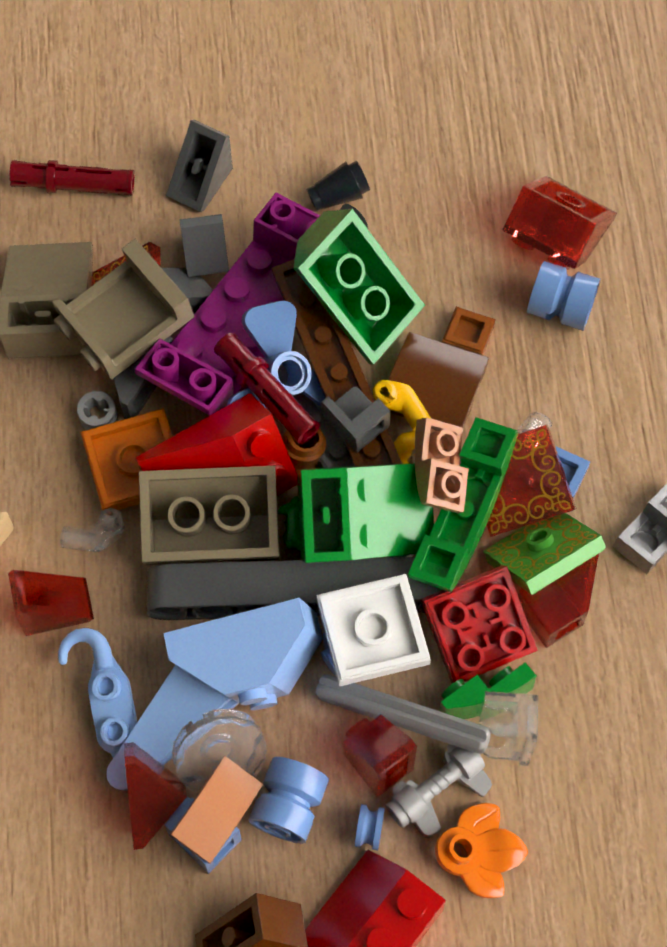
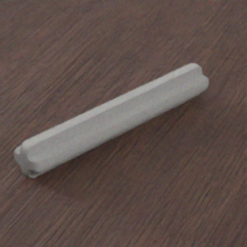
M329 674L322 675L316 687V695L321 701L478 754L484 753L490 742L491 733L486 726L356 683L339 687L337 677Z

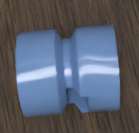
M543 261L530 296L527 313L547 320L556 315L559 316L562 325L584 331L597 294L600 278L577 272L571 277L568 276L565 267Z
M273 757L263 781L269 793L261 794L256 799L248 819L249 823L277 838L293 843H306L315 817L309 808L321 804L329 778L319 770L302 762L285 757Z

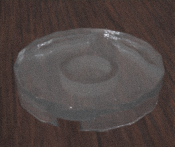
M217 709L202 714L203 719L198 720L194 724L190 721L181 729L173 743L172 760L179 779L194 792L200 790L223 756L228 757L255 778L265 763L267 744L263 733L255 720L247 713L234 709Z

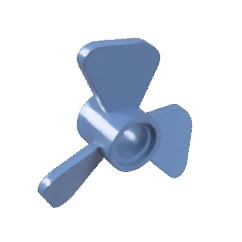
M278 301L248 309L242 316V325L263 354V359L269 365V372L281 383L278 378V368L282 364L288 372V380L282 386L292 395L303 393L322 407L321 402L325 397L308 360L302 354L291 351L297 316L295 306L288 301ZM246 388L234 394L229 398L227 402L228 406L236 400L251 393L265 408H267L249 388Z

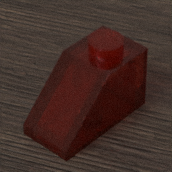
M381 714L371 722L367 718L360 720L346 732L345 736L347 739L343 742V754L376 797H379L414 770L417 745L408 735Z

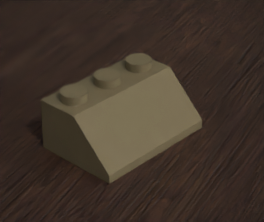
M275 466L139 471L142 562L145 565L280 560Z

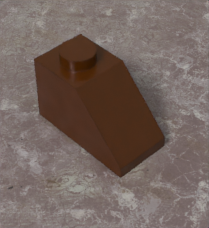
M255 893L195 934L196 947H308L301 904Z

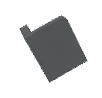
M358 387L351 388L335 402L329 396L321 402L322 415L357 453L390 426V410L379 398L372 403Z

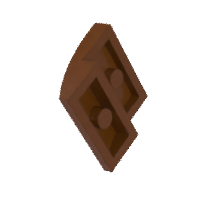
M409 332L388 380L409 385L418 396L431 419L464 428L471 412L476 392L486 372L489 357ZM390 410V413L404 417L402 413Z

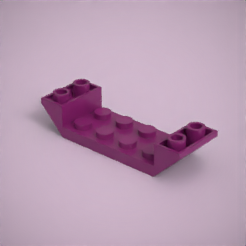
M276 192L254 219L253 241L196 311L194 318L185 325L171 344L159 338L135 368V374L208 415H212L226 407L229 398L244 390V388L237 383V375L219 355L217 356L214 353V347L223 336L232 332L237 334L242 343L256 357L264 358L261 351L244 329L242 316L250 308L284 301L274 279L272 267L295 259L298 239L320 215Z

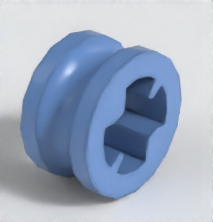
M361 804L355 847L361 848L363 844L367 843L372 846V850L378 851L385 808L379 807L376 811H370L367 805Z

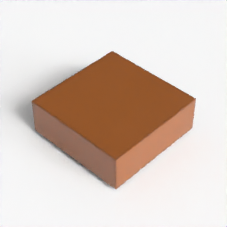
M456 306L442 343L483 356L496 319Z

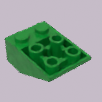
M415 463L297 469L301 559L305 563L417 554L425 534L430 536L434 526L433 507L421 504L416 482Z

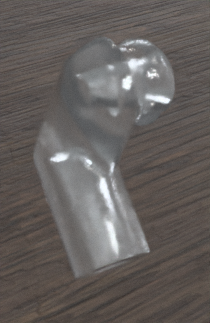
M108 508L101 512L98 522L90 529L64 526L60 540L61 548L101 552L122 536L125 528L123 515L117 509Z

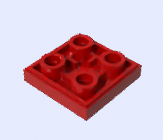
M501 565L460 582L452 592L441 590L420 599L452 684L459 679L464 681L470 680L476 675L479 676L538 651L507 566Z

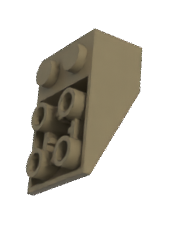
M92 242L9 246L0 294V339L8 359L81 355L79 350L84 346L79 340L74 337L69 341L55 324L54 319L59 315L52 302L60 297L67 305L93 286Z

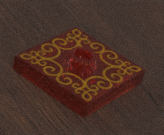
M548 425L518 434L503 484L487 523L490 537L576 509Z

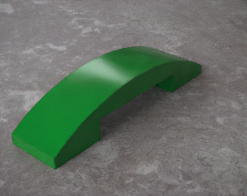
M475 417L459 454L460 466L469 468L464 513L440 510L430 536L425 534L409 570V578L448 592L453 591L481 539L496 503L518 436L517 430Z

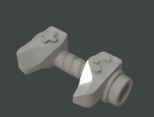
M448 744V751L445 752L443 758L444 766L420 785L409 780L406 783L400 781L394 786V796L385 805L389 814L402 828L409 823L414 824L423 837L430 838L440 832L441 827L430 801L434 796H437L449 784L455 781L468 787L481 797H484L491 789L492 783L483 771L485 763L480 754Z

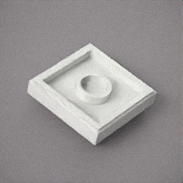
M406 574L316 595L339 687L430 665V655Z

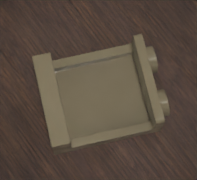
M136 238L121 248L126 258L124 263L66 305L60 297L52 302L59 315L54 319L59 330L69 341L76 337L84 346L79 352L94 371L101 367L111 380L148 353L159 338L165 340L194 318L188 298Z

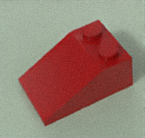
M251 393L135 457L140 471L275 466L277 496L297 485V473L273 415Z

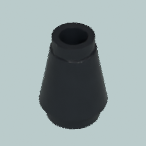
M345 161L313 184L314 186L307 188L308 195L316 211L363 199L362 194L370 191L367 179L357 161L347 164Z

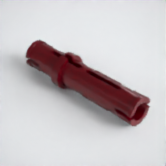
M12 160L9 180L11 181V187H35L46 189L47 193H56L57 190H72L133 196L135 171L131 169L118 170L100 167L68 166L59 164L57 160H49L48 163Z
M228 333L217 342L214 347V353L217 356L219 355L237 375V383L244 389L249 388L290 432L298 444L307 442L317 433L320 427L318 421H315L292 394L269 372L268 363L262 357H256L242 343L236 333Z

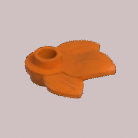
M491 803L477 804L464 810L459 816L456 827L449 828L443 832L435 845L436 859L441 868L452 875L460 876L468 890L482 898H500L504 896L505 887L501 873L517 867L528 854L526 845L516 834L507 829L499 828L500 809L497 805ZM455 843L463 845L467 852L466 857H460L456 854L454 850Z

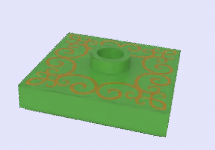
M551 509L544 513L540 519L531 521L483 552L488 564L494 568L501 565L507 566L512 581L532 595L604 551L606 546L602 535L559 509L555 512Z

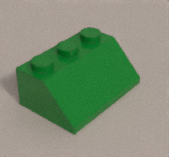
M353 209L324 211L298 239L294 270L368 364L374 365L424 308L425 304Z

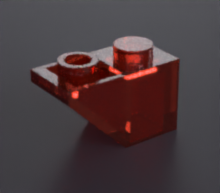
M599 554L535 594L531 595L523 588L519 590L518 597L527 622L546 648L584 625L589 611Z

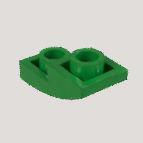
M524 662L515 670L508 666L498 672L489 681L491 688H488L478 675L468 682L459 679L442 693L441 697L444 700L440 702L439 711L461 719L474 718L493 712L530 692L534 687L537 675Z

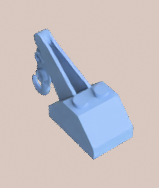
M295 598L163 633L168 659L175 666L138 721L130 681L113 657L107 639L99 631L90 628H80L68 633L61 641L58 650V662L61 665L67 663L68 652L76 643L85 642L92 647L94 661L88 683V694L97 741L113 757L107 768V780L110 785L123 791L136 790L156 771L239 703L244 706L250 705V710H261L277 705L278 697L290 694L323 640L317 613L303 600Z

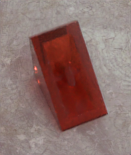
M12 570L8 573L15 616L26 636L88 623L94 619L86 578L22 570Z
M134 742L124 743L134 850L144 849L187 798L186 786L183 780Z

